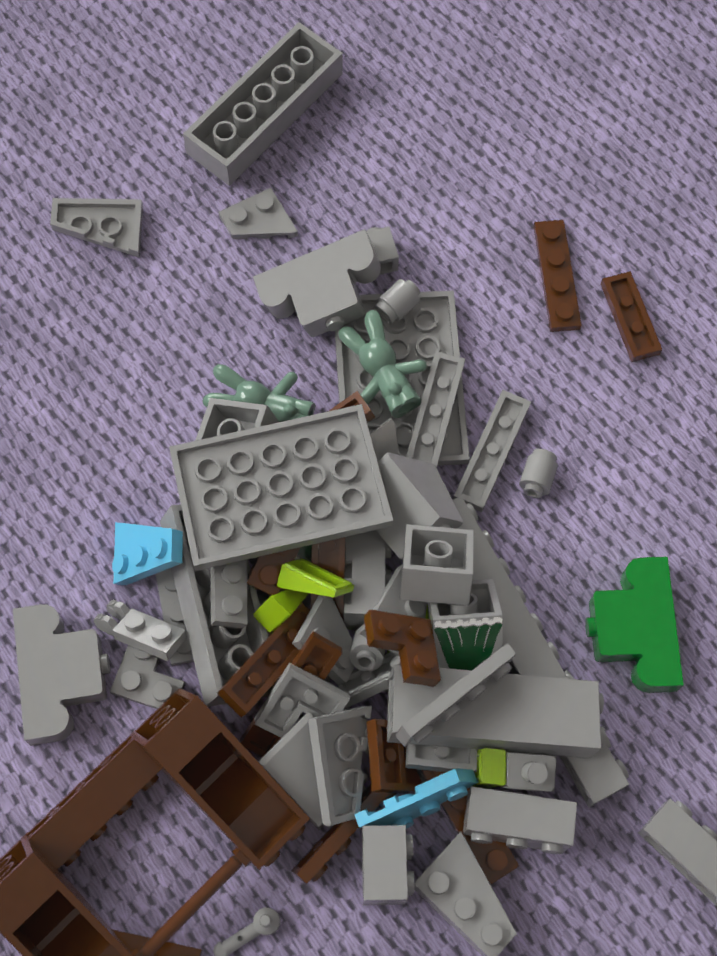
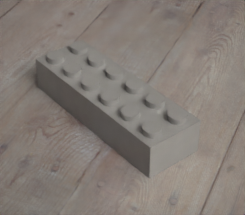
M298 22L183 133L186 154L230 186L343 74V53Z
M181 504L171 505L161 518L160 525L162 528L183 531L182 564L172 567L171 570L203 700L207 707L227 704L217 692L268 638L267 630L253 616V613L260 607L256 589L247 585L248 624L244 628L211 625V568L195 571ZM247 559V576H248V574H249V572H250L251 569H250V565H249V562H248V559ZM279 678L262 697H267L270 694Z

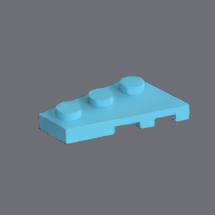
M115 522V547L112 562L114 572L113 584L128 585L182 564L183 531Z
M452 769L417 785L414 788L415 795L393 796L383 801L385 808L378 812H368L365 809L354 815L359 828H363V826L406 825L407 829L414 825L413 819L420 815L428 816L441 809L440 804L443 802L458 800L468 794L467 789L477 784L478 780L473 770Z

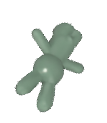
M370 310L366 313L364 320L371 340L369 343H365L360 335L348 326L342 327L338 334L341 341L359 355V360L364 370L374 377L360 394L368 405L380 390L391 415L394 418H400L421 405V398L412 388L405 375L423 372L427 364L424 360L396 364V353L385 340L382 318L376 310Z
M223 364L216 365L213 369V374L218 381L236 390L235 395L212 392L205 395L202 400L205 407L208 406L210 398L268 405L279 422L313 415L316 404L312 401L285 395L298 379L295 372H288L277 386L270 391L257 381L245 380L234 370Z

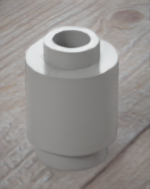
M399 279L378 298L375 310L389 324H392L394 321H400L420 302L418 296L420 290L411 280L404 281Z
M534 449L532 454L527 457L519 482V486L526 495L533 498H541L550 493L558 468L557 456L551 451Z
M361 626L354 635L350 651V661L356 668L362 671H374L382 665L386 649L368 647L367 638L358 634L362 628Z

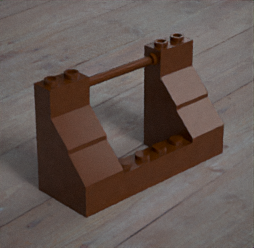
M179 688L0 858V933L22 956H153L242 867V864L247 867L251 863L258 870L263 866H270L281 853L279 850L289 840L294 841L304 832L306 828L304 824L310 818L197 695ZM162 770L236 847L231 851L234 856H231L140 949L136 947L131 951L59 868L63 864L66 867L72 864L81 854L79 848L89 839L95 841L108 827L105 823L115 814L120 816L126 812L133 804L131 798L141 789L146 791L153 786L159 778L157 773Z

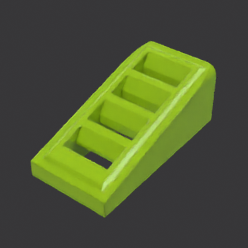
M302 558L282 564L277 582V587L328 597H337L352 592L354 589L353 583Z
M288 589L270 596L253 613V616L269 633L273 632L292 615L309 593Z
M493 748L477 750V772L475 776L478 783L472 787L489 789L505 786L506 750Z

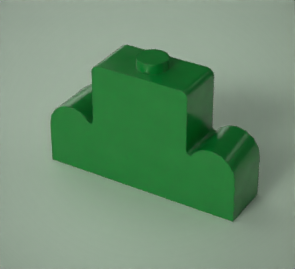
M668 556L636 558L629 562L621 575L620 583L623 590L596 591L589 601L590 617L585 620L587 637H592L594 659L597 662L636 661L631 671V680L638 690L646 693L677 692L684 684Z

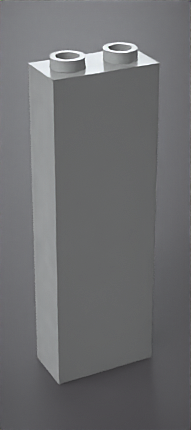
M394 664L389 674L387 742L401 743L395 736L400 727L470 673L471 670L439 668L441 681L435 687L404 683L401 665ZM506 674L496 682L492 677L484 684L487 689L475 700L470 702L466 698L458 704L460 711L450 720L444 723L440 718L431 725L434 731L419 744L415 740L409 743L468 749L493 748L503 749L506 752L592 758L605 743V729L603 726H600V714L604 707V697L602 693H599V681Z

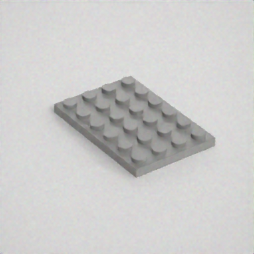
M454 290L420 292L418 295L420 302L400 321H394L392 324H389L382 319L385 340L396 353V364L414 360H424L427 364L425 371L405 375L412 388L421 398V401L435 351L460 357ZM382 294L359 295L365 315L344 325L353 328L365 343L371 341L364 322L366 313L370 310H375L378 298ZM339 330L335 331L340 403L356 391L361 394L374 377L364 370L360 363L359 355L341 341L338 334ZM462 375L437 466L469 464L470 457ZM379 390L368 404V407L375 415V418L367 423L369 432L392 418L395 423L399 454L406 457L420 406L400 418H394Z
M362 404L169 447L195 571L393 526L392 513Z

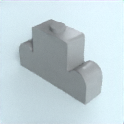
M364 229L253 276L262 303L274 317L280 319L288 318L296 310L300 324L310 337H316L328 331H337L344 327L345 324L365 315L356 282L367 284L376 280L381 272V264L373 242Z
M40 604L14 608L13 618L24 740L30 746L64 740L74 729V719L66 709L67 706L103 701L107 698L105 674L110 673L109 656L102 653L101 639L94 629L63 633L65 626L63 619L54 607Z

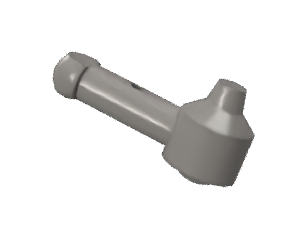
M264 907L259 909L251 924L214 946V956H229L260 934H274L280 927L281 919L279 914L271 908Z

